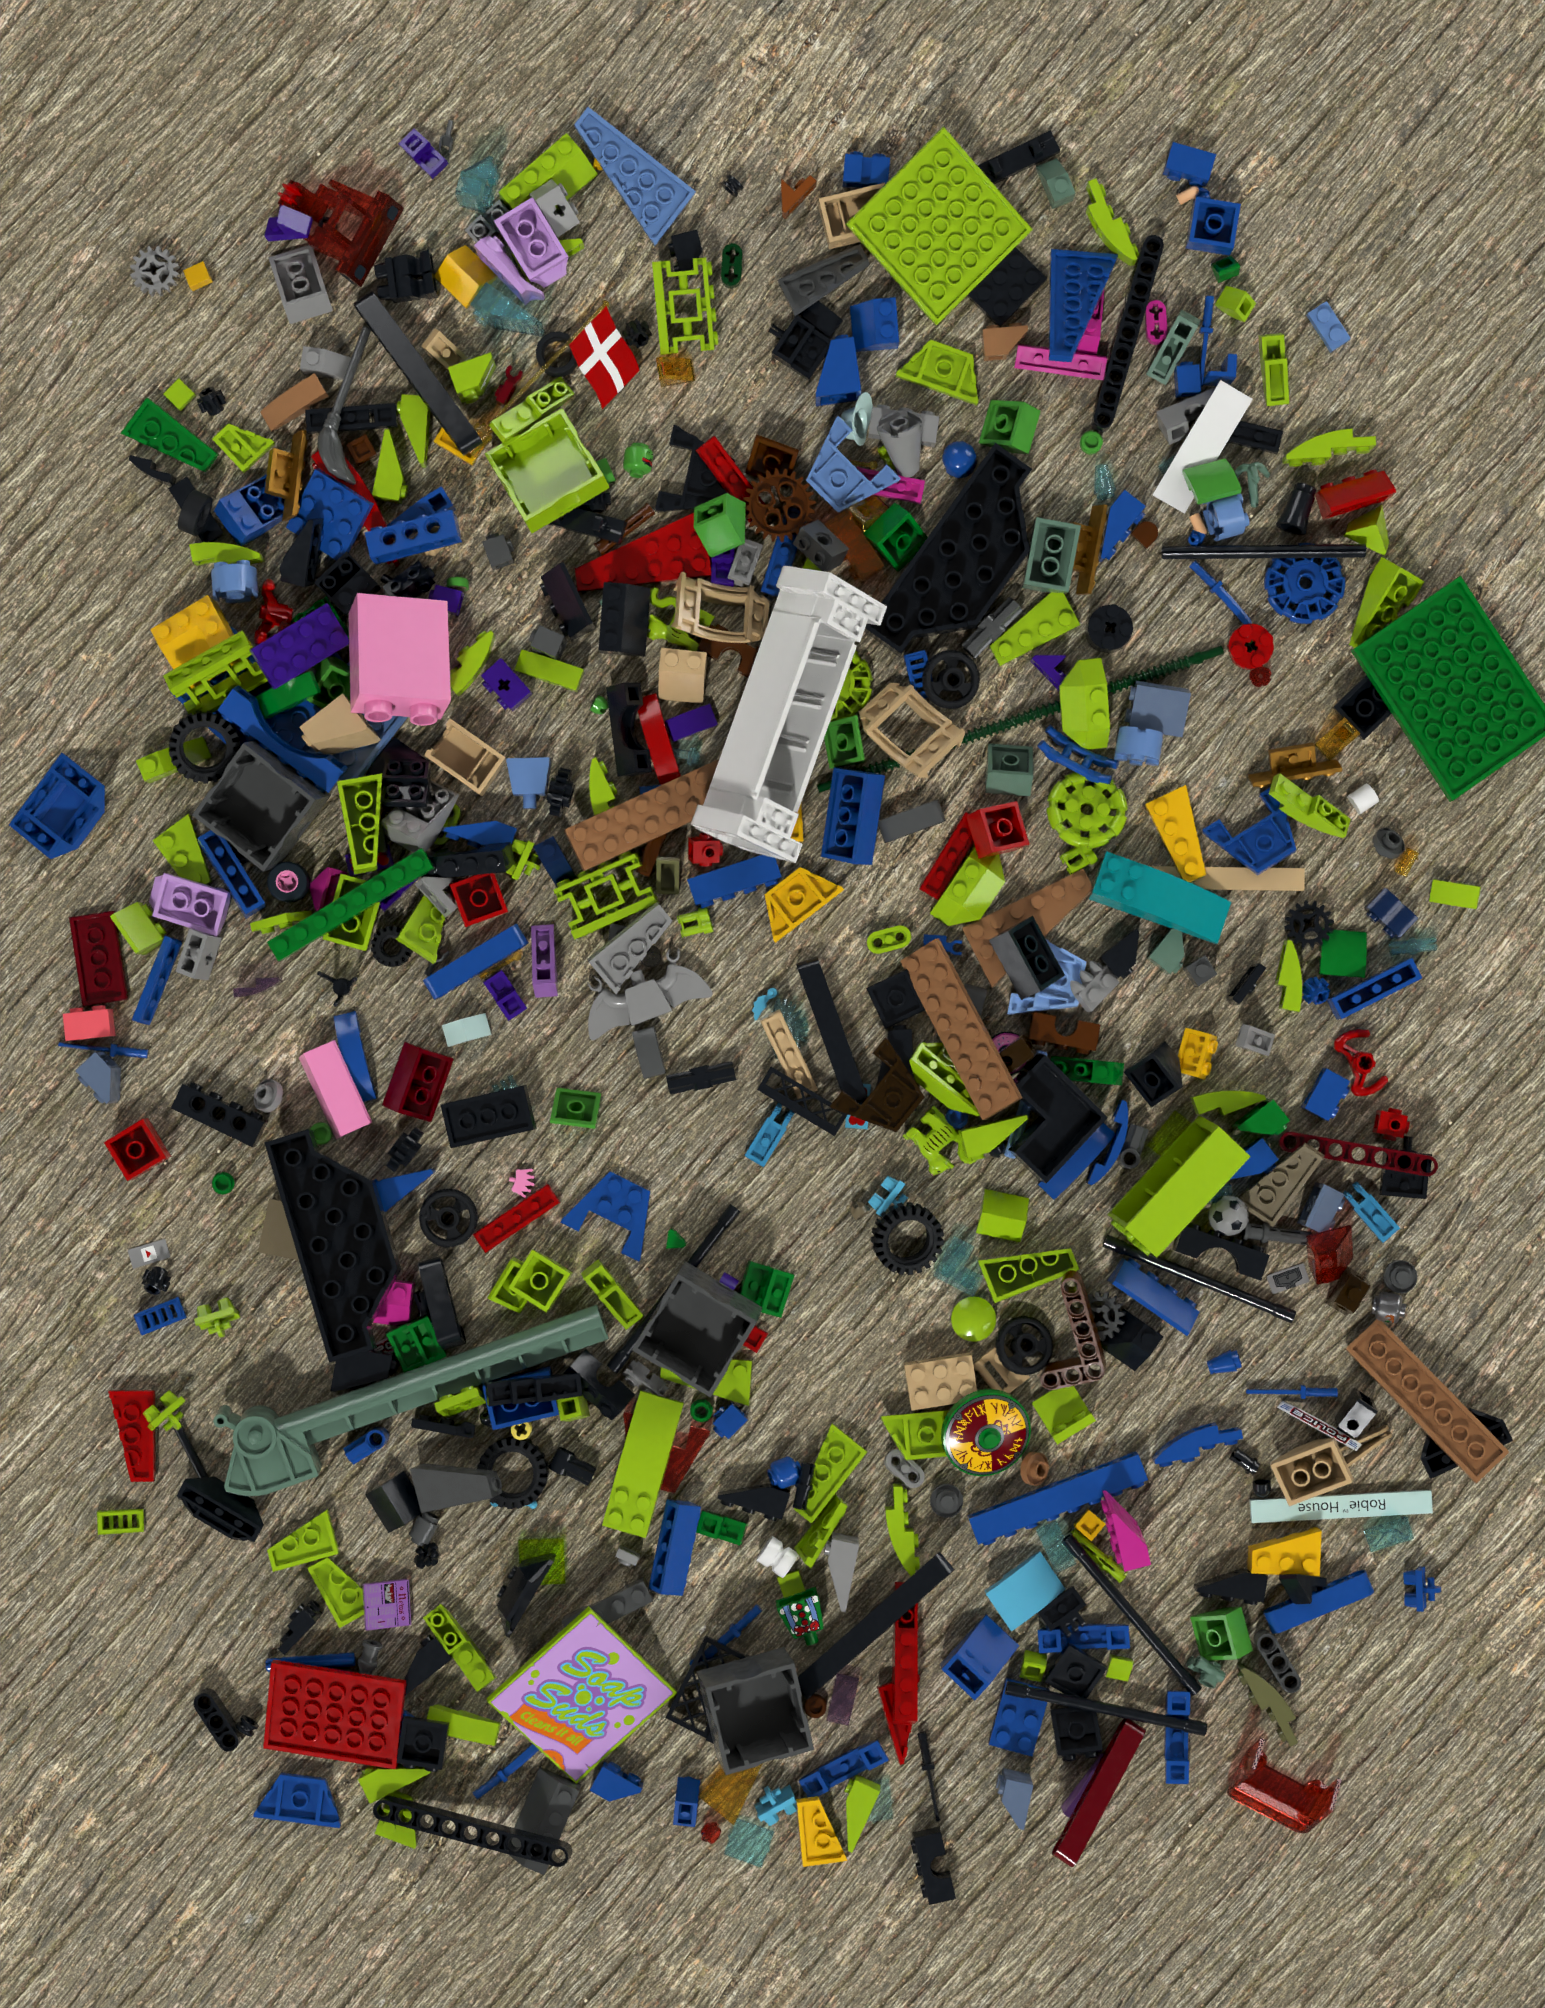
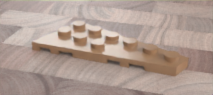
M1084 869L962 928L991 988L995 987L1007 973L989 940L1031 916L1034 917L1042 934L1046 937L1056 925L1063 921V918L1091 893L1093 886Z

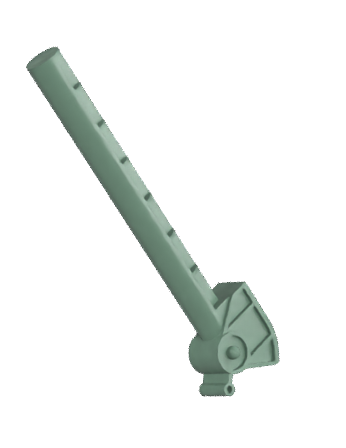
M598 1305L588 1307L281 1417L267 1406L257 1405L250 1407L240 1416L233 1413L230 1406L223 1405L214 1417V1425L218 1428L226 1426L234 1430V1447L224 1488L226 1492L237 1495L260 1496L319 1476L322 1468V1463L314 1445L315 1443L439 1400L442 1396L459 1393L463 1388L469 1386L476 1387L608 1340V1332Z

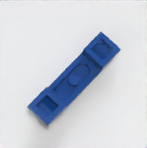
M356 1011L334 1016L339 1050L362 1101L377 1099L366 1061Z
M1119 1100L1111 1119L1119 1123L1104 1163L1103 1165L1096 1162L1093 1163L1086 1180L1087 1184L1094 1185L1110 1170L1122 1150L1128 1128L1127 1102L1124 1100Z
M1102 1123L1047 1183L1040 1181L1037 1185L1055 1200L1089 1166L1116 1134L1107 1125Z
M1086 1624L1084 1627L1077 1625L1079 1630L1076 1633L1068 1626L1067 1628L1072 1634L1069 1638L1064 1635L1059 1626L1052 1631H1048L1047 1628L1038 1629L1039 1653L1062 1652L1068 1642L1079 1649H1130L1129 1625Z
M1167 1691L1165 1715L1189 1719L1190 1691ZM1165 1727V1783L1189 1784L1188 1733L1183 1730Z
M877 1739L826 1762L799 1779V1783L807 1797L820 1796L828 1792L831 1787L867 1769L871 1770L889 1761V1758Z

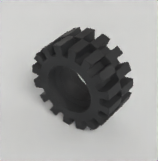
M387 926L374 934V939L371 940V952H373V957L380 964L388 967L401 966L411 957L412 950L400 943L401 948L396 955H388L384 951L385 941L389 938H397L402 930L401 928Z

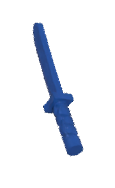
M1205 296L1203 327L1199 329V333L1203 334L1200 362L1201 387H1203L1208 334L1213 333V328L1210 327L1214 296Z
M1195 560L1189 567L1211 588L1209 591L1212 594L1215 593L1243 625L1252 624L1251 619L1221 586L1223 583L1221 581L1217 582Z
M62 1042L58 1044L60 1047L110 1052L111 1057L124 1055L148 1058L147 1049L120 1047L118 1044H111V1048Z
M1300 1385V1390L1246 1389V1394H1300L1301 1399H1306V1396L1337 1397L1338 1389L1306 1388L1305 1385Z
M756 1604L737 1624L734 1625L732 1623L729 1630L717 1641L726 1645L734 1637L738 1638L747 1624L762 1612L760 1606ZM710 1645L704 1650L707 1659L718 1652L714 1645ZM701 1655L699 1661L704 1660L702 1655Z
M531 1744L505 1768L498 1769L495 1776L472 1792L475 1798L478 1800L493 1789L494 1786L501 1783L502 1780L505 1783L508 1780V1776L521 1767L539 1749Z

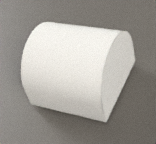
M1367 783L1347 796L1359 815L1379 802L1377 794Z

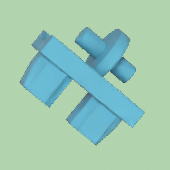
M887 1176L881 1186L890 1192L888 1197L883 1199L877 1193H874L868 1201L880 1217V1214L883 1211L885 1212L891 1203L895 1204L893 1207L896 1209L898 1208V1203L904 1204L908 1197L904 1194L898 1200L895 1199L905 1186V1183L901 1180L898 1182L896 1179Z
M790 1785L781 1790L778 1787L773 1791L769 1786H766L764 1788L766 1795L760 1797V1802L754 1804L759 1820L761 1822L765 1821L769 1826L778 1822L779 1816L777 1813L784 1809L787 1815L797 1811V1801Z

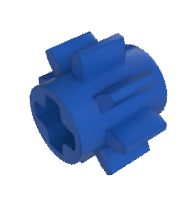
M1317 977L1307 979L1302 986L1303 999L1308 1004L1311 1002L1315 1005L1324 1003L1329 997V984L1323 977L1320 980Z

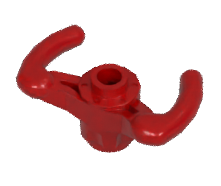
M266 579L261 588V595L265 605L260 607L259 618L262 619V623L254 633L256 645L266 640L267 633L274 626H289L292 620L293 609L288 608V605L279 604L272 594L271 590L275 588V584L271 579Z
M1365 1029L1347 1031L1334 1041V1049L1345 1055L1354 1076L1351 1091L1355 1096L1374 1094L1381 1090L1388 1082L1387 1076H1382L1373 1085L1363 1087L1367 1074L1376 1066V1062L1371 1053L1358 1052L1348 1046L1346 1042L1352 1038L1369 1037L1370 1032ZM1361 1059L1364 1061L1363 1066H1359Z

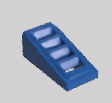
M926 650L903 656L909 683L914 686L916 691V688L923 687V682L915 683L914 680L922 678L923 672L913 674L912 671L925 668L928 662ZM922 659L923 663L911 665L910 661ZM924 691L918 692L923 698H928Z
M179 1297L134 1314L141 1335L187 1318ZM169 1305H174L178 1317L174 1318ZM161 1308L165 1309L169 1320L165 1321ZM152 1312H156L160 1324L156 1325ZM144 1315H146L148 1318V1321L151 1326L150 1328L147 1327V1324L143 1317Z

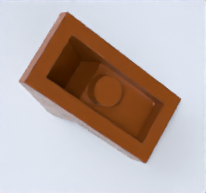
M811 175L806 179H800L794 187L795 191L781 179L782 217L784 219L816 188L817 181Z

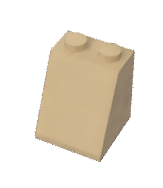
M661 648L658 699L703 704L708 665L707 652Z
M343 693L299 727L304 733L301 737L316 753L320 751L323 754L333 755L378 743L381 740L361 713H351V701Z

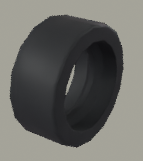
M560 331L544 335L536 348V359L541 370L553 377H564L572 373L577 367L572 352L569 362L557 368L550 366L546 362L544 352L546 347L553 342L560 341L569 347V344L574 339Z
M193 490L188 495L181 509L178 528L193 536H197L202 531L212 508V497Z

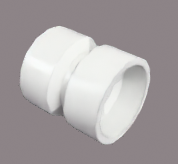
M771 1536L760 1551L756 1561L765 1567L772 1566V1571L781 1578H784L796 1561L798 1553L789 1547L784 1549L783 1543L774 1536Z

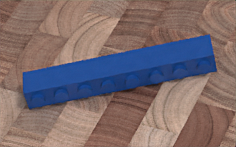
M1135 1451L967 1516L978 1545L983 1543L985 1546L996 1541L995 1538L1002 1535L1005 1538L1017 1534L1018 1529L1023 1527L1026 1529L1038 1526L1039 1521L1044 1519L1047 1521L1055 1520L1060 1517V1513L1065 1511L1068 1513L1076 1512L1081 1509V1505L1089 1503V1505L1097 1504L1104 1497V1490L1112 1497L1122 1494V1490L1128 1487L1136 1489L1143 1486L1144 1481H1147L1148 1478L1139 1454Z

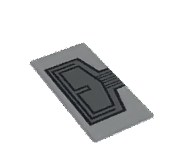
M1303 1263L1267 1275L1272 1294L1310 1282Z

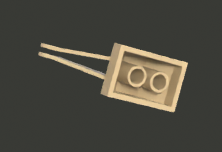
M1388 1425L1353 1438L1359 1443L1371 1438L1374 1439L1362 1445L1357 1452L1352 1451L1344 1457L1342 1451L1349 1449V1447L1342 1443L1337 1444L1335 1437L1308 1442L1273 1460L1270 1466L1288 1505H1295L1352 1483L1353 1476L1348 1467L1392 1437L1391 1432L1384 1433L1389 1429Z

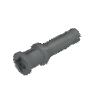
M1248 1221L1245 1229L1241 1231L1242 1241L1247 1239L1260 1240L1261 1243L1277 1241L1310 1246L1312 1232L1270 1227L1267 1223L1259 1225L1251 1224Z
M365 1639L362 1643L364 1646L362 1656L358 1658L357 1662L360 1667L358 1673L372 1675V1671L377 1668L378 1652L382 1649L383 1645L378 1641Z

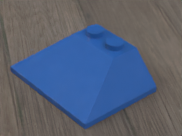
M61 753L10 822L9 826L50 859L76 850L105 812V786L67 755Z

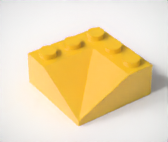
M209 595L150 629L173 670L234 635L220 606ZM236 659L235 661L231 662L230 665L232 666L236 664L237 662L241 661V659ZM198 681V682H196L195 684L191 685L190 687H191V688H194V687H196L197 685L201 684L202 682H201V681Z

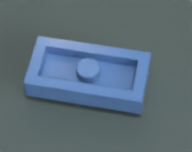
M1327 301L1307 313L1306 316L1330 353L1350 341V336Z

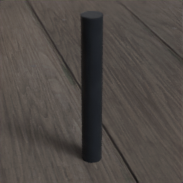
M183 1426L179 1430L173 1427L198 1477H209Z

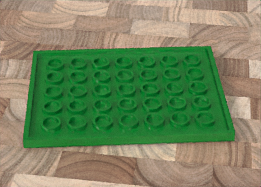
M1462 576L1455 578L1351 650L1449 802L1454 801L1545 737V704Z

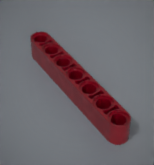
M1286 1132L1280 1138L1281 1148L1291 1153L1309 1140L1315 1139L1319 1142L1318 1151L1324 1154L1325 1159L1422 1176H1431L1438 1169L1436 1159L1424 1154L1297 1132ZM1292 1135L1296 1138L1297 1144L1294 1148H1287L1285 1146L1284 1139L1286 1136ZM1333 1143H1338L1342 1147V1153L1339 1156H1333L1329 1152V1148ZM1360 1147L1364 1149L1365 1157L1362 1160L1353 1158L1352 1151L1354 1148ZM1383 1151L1387 1153L1388 1161L1385 1164H1378L1375 1161V1154L1377 1152ZM1406 1155L1410 1157L1411 1165L1408 1168H1401L1398 1165V1158L1400 1156ZM1430 1159L1433 1161L1434 1169L1431 1172H1424L1421 1169V1162L1423 1160Z
M1124 1718L1119 1724L1052 1850L1053 1856L1070 1867H1074L1078 1862L1145 1735L1146 1729L1130 1719Z

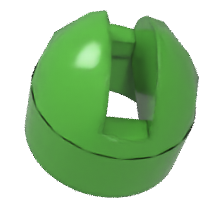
M597 695L589 710L595 714H604L606 709H608V702L604 697Z

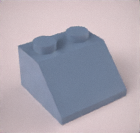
M1315 1182L1297 1223L1322 1235H1326L1327 1232L1330 1233L1335 1224L1333 1218L1336 1212H1340L1344 1205V1194L1325 1184Z
M1003 1768L1002 1775L998 1774L996 1780L997 1794H1000L1003 1805L1018 1828L1024 1830L1033 1790L1032 1779L1028 1773Z

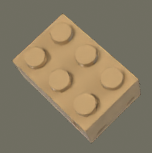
M885 183L819 198L818 207L829 250L861 242L845 224Z
M449 719L446 723V730L440 740L431 750L428 749L424 756L477 794L483 796L506 764V757L455 721Z
M970 1352L903 1363L911 1410L955 1404L964 1396L977 1391L973 1359Z

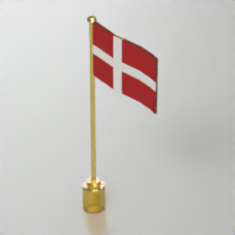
M607 300L602 301L603 304L492 420L504 414L568 346L579 369L595 391L603 410L640 371L633 352L616 329L608 311L609 302ZM491 421L487 425L483 422L481 425L476 423L473 426L483 442L469 452L473 458L493 439L491 436L493 431L489 426Z

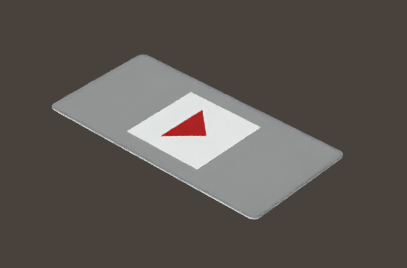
M165 1239L128 1250L133 1269L170 1258Z

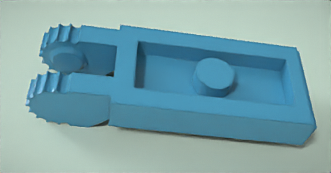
M780 1103L776 1105L770 1117H767L744 1155L762 1167L767 1163L787 1130L786 1126L795 1113L790 1110L784 1117L783 1123L781 1125L778 1124L774 1119L782 1109V1104Z
M1356 1181L1352 1185L1363 1199L1357 1203L1346 1190L1343 1192L1344 1198L1375 1236L1384 1243L1400 1227L1375 1198L1368 1194Z

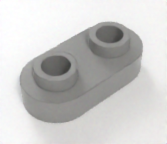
M899 1449L889 1451L884 1458L885 1467L904 1486L916 1488L922 1485L925 1478L924 1472L913 1460H905ZM893 1457L898 1459L897 1466L892 1464ZM909 1473H913V1474H914V1476H915L914 1481H910V1480H909V1478H908Z

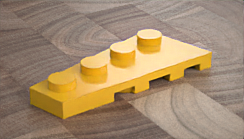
M1184 785L1146 803L1145 807L1181 879L1191 883L1204 877L1206 872L1187 787Z

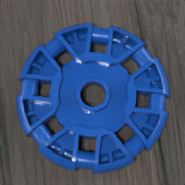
M1298 543V545L1313 544V543ZM1273 558V563L1270 568L1267 567L1264 578V588L1269 595V598H1267L1269 604L1276 613L1290 618L1289 621L1294 623L1310 624L1314 620L1319 619L1321 621L1327 618L1338 608L1337 603L1340 599H1343L1346 581L1345 576L1343 577L1342 566L1337 558H1320L1322 562L1318 565L1312 562L1314 558H1302V560L1297 562L1295 558ZM1281 566L1287 568L1284 574L1278 572ZM1327 572H1332L1334 579L1328 580ZM1300 578H1309L1311 587L1308 589L1302 588L1299 584ZM1282 585L1284 593L1278 595L1276 587ZM1326 591L1332 594L1329 600L1323 597ZM1289 602L1297 605L1295 610L1287 607ZM1315 604L1316 611L1310 612L1308 606Z

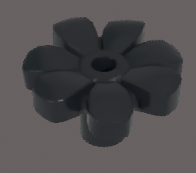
M430 1542L428 1545L424 1544V1548L419 1546L415 1551L419 1555L414 1557L416 1566L420 1569H423L425 1565L427 1567L435 1566L438 1563L439 1553L436 1551L438 1545Z

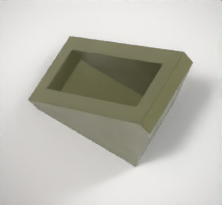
M657 857L656 894L679 895L680 858Z

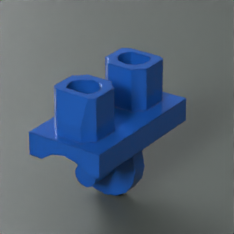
M1418 1566L1416 1570H1409L1403 1573L1404 1585H1416V1593L1405 1592V1606L1417 1608V1611L1424 1612V1608H1427L1426 1593H1428V1601H1435V1593L1441 1592V1586L1435 1585L1433 1577L1427 1578L1428 1585H1426L1425 1567Z

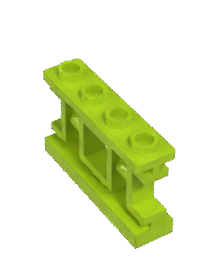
M706 257L693 258L694 270L671 272L670 260L652 262L660 355L678 353L679 341L700 340L701 351L714 350V345H718V334L712 328V322H716V311L710 305V299H714L713 285H709L708 276H712L711 262H707ZM698 265H702L705 297H701L700 288L688 289L687 275L699 274ZM662 268H666L667 277L678 276L679 290L668 291L669 300L667 301L664 299ZM696 293L698 316L675 318L673 295ZM702 311H706L709 343H705L704 334L693 335L692 322L703 321ZM668 314L671 316V324L683 323L684 336L673 337V346L669 347L666 321V315Z
M243 630L163 675L170 692L176 698L185 693L190 696L191 699L183 703L188 714H195L196 711H212L213 713L219 709L234 687L239 685L249 692L268 681L257 662L252 664L248 659L252 655L250 649L253 648V645L249 642ZM236 659H241V661L237 662L236 664L232 666L230 665V663L235 661ZM248 668V671L238 676L237 673ZM227 670L230 674V677L214 686L208 681ZM198 681H201V682H202L201 684L197 685V686L194 687V688H191V687H190L191 685L195 684V683L198 682ZM208 690V694L201 698L198 697V695Z
M631 851L618 856L619 861L612 864L610 860L599 864V869L592 873L588 869L577 874L578 879L570 882L568 878L557 883L558 888L553 889L557 896L558 902L570 899L578 919L568 923L574 940L653 906L656 902L659 903L652 887L640 889L632 871L642 866L638 853L631 854ZM632 861L633 865L625 868L629 877L628 880L618 883L615 874L605 877L604 873ZM591 879L592 883L584 886L588 895L587 898L577 901L574 892L564 895L563 891ZM610 880L619 901L600 909L591 888ZM633 887L637 897L647 895V898L619 909L620 905L627 903L622 893L623 891ZM592 905L596 915L605 912L606 916L578 927L579 923L586 921L582 909Z

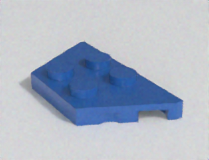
M281 1772L253 1814V1817L334 1828L341 1827V1820L327 1779L321 1777Z

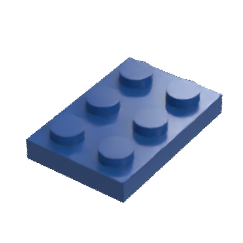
M1006 1677L988 1744L1033 1757L1047 1702L1005 1695L1006 1683L1011 1681L1050 1691V1689Z

